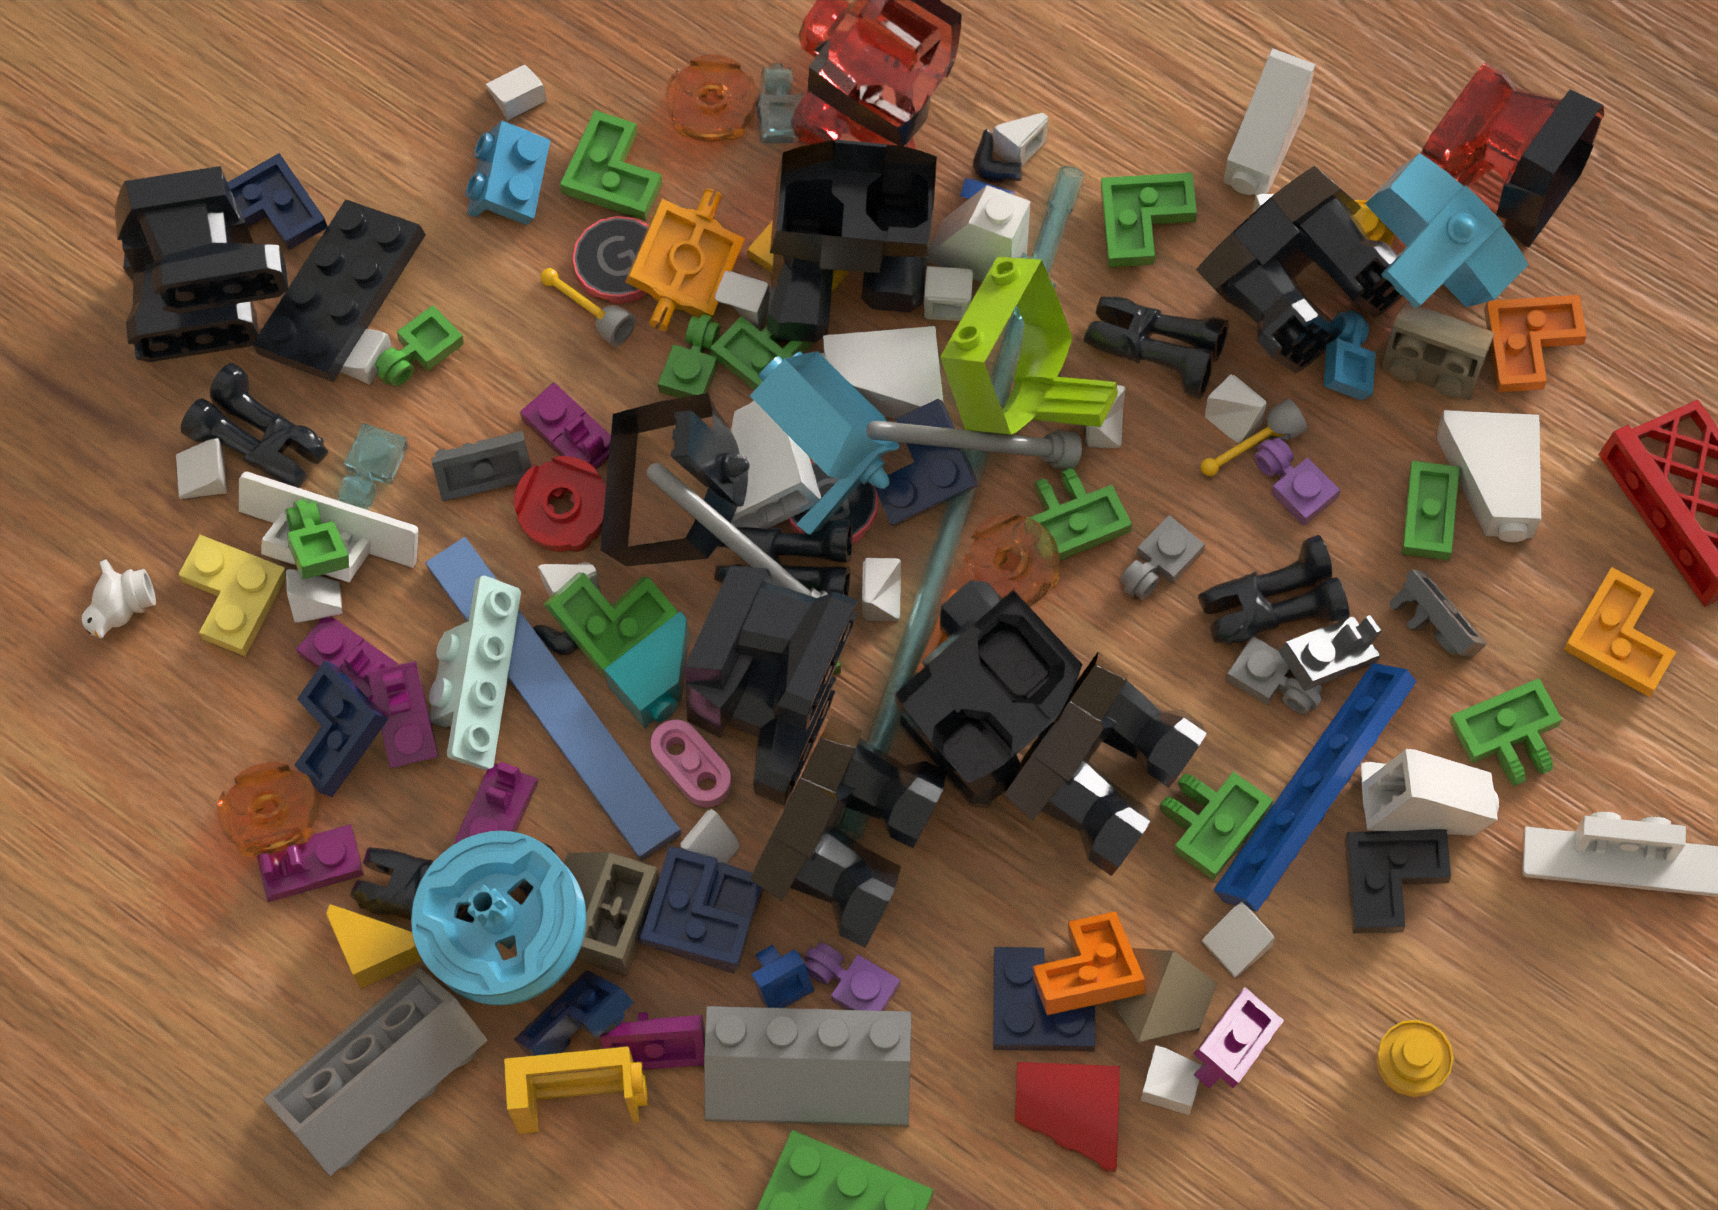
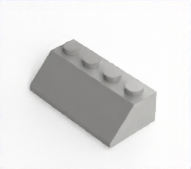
M418 967L263 1100L315 1161L331 1176L338 1169L350 1165L358 1157L360 1150L376 1136L391 1130L397 1124L400 1116L419 1100L429 1097L437 1089L439 1082L455 1068L470 1062L475 1057L478 1049L488 1039L457 999Z
M707 1006L704 1054L705 1121L909 1127L911 1012Z

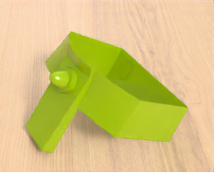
M997 257L940 356L965 430L1012 435L1031 420L1101 427L1118 396L1116 382L1057 377L1067 356L1072 335L1042 259ZM1017 305L1024 321L1023 339L1013 378L1015 384L1002 409L984 362Z

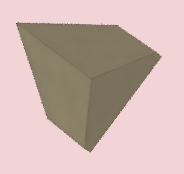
M1132 948L1145 978V994L1111 1002L1137 1042L1191 1030L1199 1031L1217 983L1175 951Z

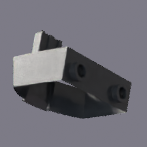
M708 393L660 401L613 414L600 551L625 566L708 559L721 542L720 539L695 519L686 538L628 546L638 433L676 425L672 435L675 443L674 450H671V457L705 487H708L704 501L730 523L737 507L744 505L750 463L747 460V456L740 454L734 435L715 408ZM713 416V430L701 419Z

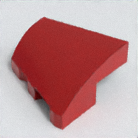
M1017 1062L1015 1122L1033 1132H1041L1054 1140L1055 1144L1070 1152L1073 1149L1101 1165L1100 1168L1107 1172H1116L1120 1066Z

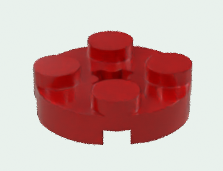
M558 456L551 458V462H546L539 467L536 464L522 476L515 490L514 507L522 530L533 543L544 549L556 552L569 550L573 552L583 551L602 532L606 484L591 464L576 457ZM564 493L570 494V502L574 505L570 511H565L563 514H556L555 507L550 504L552 499H561Z

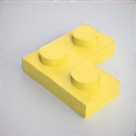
M199 535L178 576L183 583L218 596L199 632L202 639L246 657L286 580L285 567Z

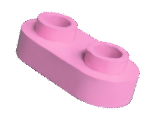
M666 721L655 729L651 737L653 758L690 802L697 806L708 808L721 804L731 791L732 781L730 770L720 756L697 730L685 721ZM673 744H681L685 747L683 753L679 755L670 754L668 749ZM707 778L713 779L716 782L715 787L711 790H702L698 786L703 779Z

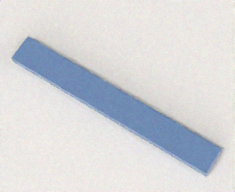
M463 537L425 562L427 569L466 622L469 621L475 580L483 575L497 580L466 537ZM518 609L508 680L634 854L642 862L681 835L680 828Z

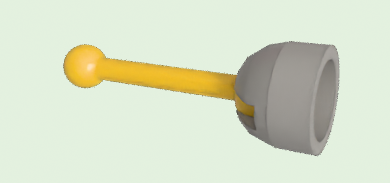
M547 268L542 271L540 279L545 286L556 287L596 316V330L605 341L612 346H619L628 339L636 324V317L617 305L606 306L601 309L560 280L556 270Z
M1289 398L1277 404L1269 412L1267 418L1268 427L1215 459H1204L1200 465L1201 472L1206 476H1214L1219 471L1221 465L1271 435L1282 440H1289L1306 432L1308 427L1301 411Z

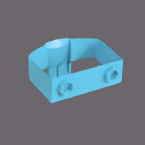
M1420 153L1399 167L1365 203L1407 246L1381 275L1410 302L1413 308L1422 305L1442 284L1465 307L1495 300L1528 266L1522 252L1502 226L1504 224L1488 206L1466 185L1460 184L1445 170Z
M799 351L793 357L785 358L784 360L777 356L761 371L758 377L763 382L754 390L750 397L828 476L839 479L796 524L811 535L823 528L860 483L864 485L869 482L880 489H884L889 485V478L883 469L885 462L881 458L885 453L899 449V444L896 442L873 440L867 436L866 427L870 422H887V420L818 351L807 354Z

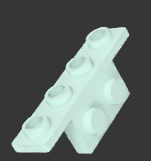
M485 575L475 580L469 621L444 632L438 643L436 651L437 658L439 659L437 676L429 693L431 723L445 728L451 726L447 749L448 758L482 770H488L494 766L521 597L519 588Z

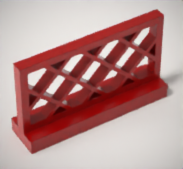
M1697 399L1633 429L1628 424L1613 431L1598 455L1697 598L1706 607L1718 601V529L1717 534L1703 530L1695 519V512L1698 511L1718 518L1717 504L1698 499L1701 483L1718 488V475L1704 471L1706 456L1718 459V427ZM1691 417L1702 432L1701 440L1678 434L1679 422ZM1650 437L1665 442L1663 458L1650 454L1640 440ZM1674 446L1698 453L1695 468L1671 461ZM1669 473L1693 480L1690 496L1675 491L1668 481Z

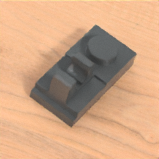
M523 431L477 441L475 444L466 443L462 447L450 450L440 449L435 453L436 457L431 458L442 501L517 484L522 476L532 468Z
M1412 569L1406 575L1408 580L1403 584L1405 587L1390 601V606L1393 610L1400 611L1406 604L1418 602L1415 616L1406 624L1409 629L1420 630L1431 621L1438 629L1434 633L1435 638L1451 655L1458 652L1462 656L1474 657L1487 645L1426 572Z
M1371 615L1366 616L1360 624H1358L1353 616L1289 640L1279 650V653L1304 691L1376 663L1380 659V654L1372 643L1382 630Z

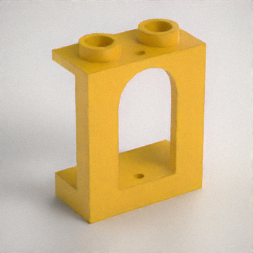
M629 1047L504 1059L507 1110L518 1134L539 1132L537 1100L624 1092L632 1123L640 1122L639 1106H648L646 1075H643L642 1062H633Z

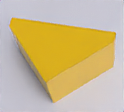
M331 904L329 905L326 912L327 917L360 989L423 961L417 951L411 931Z

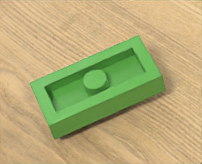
M1420 461L1411 462L1406 498L1402 555L1449 561L1453 545L1459 466Z

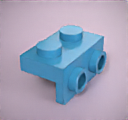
M503 120L490 132L482 133L474 150V157L479 159L477 169L469 179L465 193L466 197L470 198L467 214L476 218L487 209L522 224H529L535 217L550 140Z

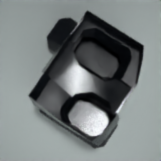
M221 166L124 181L115 206L117 240H122V248L125 253L123 268L133 281V307L126 321L128 344H134L135 358L141 361L155 362L252 346L259 335L257 313L253 301L280 297L289 290L286 263L279 245L253 243Z
M730 566L685 665L687 721L719 738L726 725L758 737L753 779L754 792L756 795L786 806L831 707L835 691L832 688L836 682V678L832 677L852 632L857 613H854L858 600L838 592L816 598L775 585L767 568Z
M970 580L941 605L940 630L947 636V639L921 661L925 667L895 692L894 695L897 710L900 712V729L933 765L947 771L946 779L971 807L988 808L1005 791V786L1009 788L1019 774L1020 762L1016 754L1052 722L1055 723L1062 713L1083 664L1014 589L1002 598L988 582Z

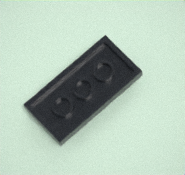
M345 199L289 286V290L286 291L252 344L258 355L334 382L365 329L370 325L426 234L420 224Z

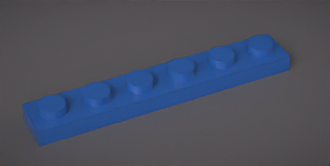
M1377 663L1371 664L1214 888V892L1223 902L1232 905H1238L1240 902H1243L1250 910H1259L1417 682L1407 669Z

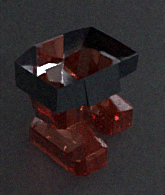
M817 0L804 18L798 34L802 49L816 58L809 66L808 91L796 107L791 120L794 135L809 145L837 139L905 146L916 149L913 136L928 118L930 98L943 78H948L955 63L961 33L962 14L940 0H854L851 4L846 0Z
M1486 62L1481 65L1429 136L1421 154L1468 188L1492 169L1500 174L1506 181L1503 186L1496 216L1506 219L1504 229L1529 248L1581 176L1604 118V106L1571 89L1562 99L1517 89L1505 72Z

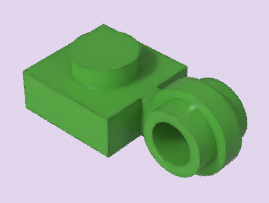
M432 305L397 331L398 341L404 348L398 351L395 347H391L377 358L375 362V367L378 369L377 376L385 384L391 383L394 387H398L412 376L414 372V366L411 364L412 361L417 359L429 371L464 345L463 335Z
M702 314L700 318L696 316L691 318L685 337L686 343L693 344L691 349L673 344L658 382L660 393L677 398L708 393L718 367V360L715 356L705 354L704 350L705 348L710 349L719 339L721 324L714 322L713 316Z
M302 499L293 502V507L285 509L286 520L290 532H287L288 547L302 580L349 568V555L334 521L321 523L320 513L315 502L306 503Z

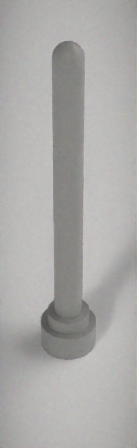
M872 421L866 427L867 436L873 440L1042 457L1045 462H1049L1053 468L1068 469L1072 467L1074 469L1079 463L1082 451L1081 438L1077 432L1056 430L1052 434H1047L1044 438L884 421Z
M653 463L648 467L647 477L751 567L767 568L775 585L816 598L828 594L824 590L820 593L814 588L808 590L662 464Z

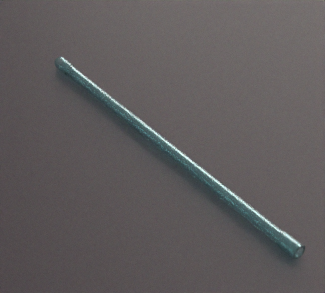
M1062 166L1058 169L1047 201V211L1030 258L1042 259L1048 275L1050 274L1068 217L1074 210L1084 180V174L1070 166ZM1017 305L1011 314L990 376L1002 409L1007 402L1014 381L1013 378L1023 339L1024 321ZM966 449L965 453L979 483L990 452ZM977 488L947 503L867 739L868 743L886 754L889 753L900 721V712L896 707L894 693L915 676ZM845 807L835 827L850 838L860 840L864 836L870 816Z

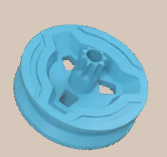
M490 831L470 836L452 845L428 868L417 888L413 901L412 933L417 951L423 962L437 978L454 992L468 1000L485 1005H511L537 997L550 989L566 974L575 961L583 943L586 930V905L582 890L575 876L550 848L542 842L521 833ZM524 881H527L533 886V890L524 903L520 905L510 896V893ZM460 905H470L467 912L474 917L473 923L456 918ZM501 943L507 949L515 945L517 956L504 961L497 945Z

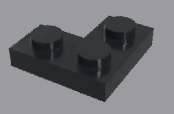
M1447 830L1347 832L1345 845L1353 934L1403 932L1405 916L1402 884L1449 883L1451 879Z

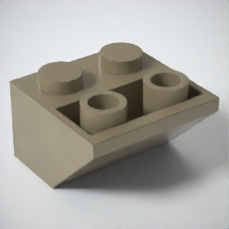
M1405 301L1394 322L1381 369L1389 371L1394 377L1402 381H1417L1434 387L1442 395L1453 398L1462 397L1470 400L1495 332L1421 306L1413 308L1410 302Z
M611 852L567 853L564 864L579 883L586 905V930L581 949L575 960L628 976L640 944L638 937L659 880L657 867Z

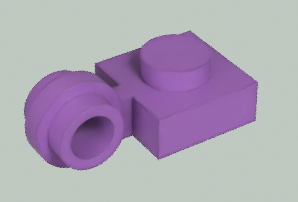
M1277 437L1272 441L1266 439L1257 446L1258 452L1254 455V461L1258 468L1269 477L1277 474L1281 478V480L1273 485L1271 494L1303 526L1339 497L1340 489L1308 457L1295 468L1290 465L1294 455L1282 439Z
M818 943L815 949L809 948L804 956L805 966L810 977L825 985H828L831 979L839 982L831 995V1001L845 1010L884 1011L901 985L900 979L860 955L856 956L848 970L843 969L840 966L844 960L843 956L824 943Z

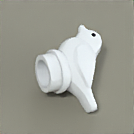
M107 559L100 562L103 574L93 591L91 605L82 615V625L88 634L101 639L111 628L126 624L134 612L143 613L147 607L156 605L155 591L145 569L137 571L129 569L121 575L114 572Z

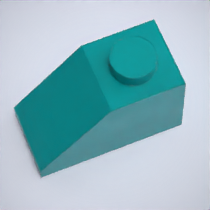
M681 611L604 669L608 687L643 728L653 721L662 722L676 711L679 706L678 702L682 700L689 630L687 618Z

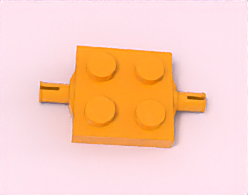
M704 189L697 210L681 208L663 198L656 207L625 280V283L650 294L658 301L649 320V325L652 328H655L660 321L657 330L667 331L675 309L684 310L699 318L702 314L713 316L719 303L715 300L719 284L724 272L732 271L745 238L723 228L716 219H713L719 202L722 200V195L718 191L711 199L714 190Z

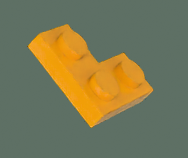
M1613 567L1609 570L1564 648V651L1648 697H1651L1676 654V651L1633 629L1655 590Z

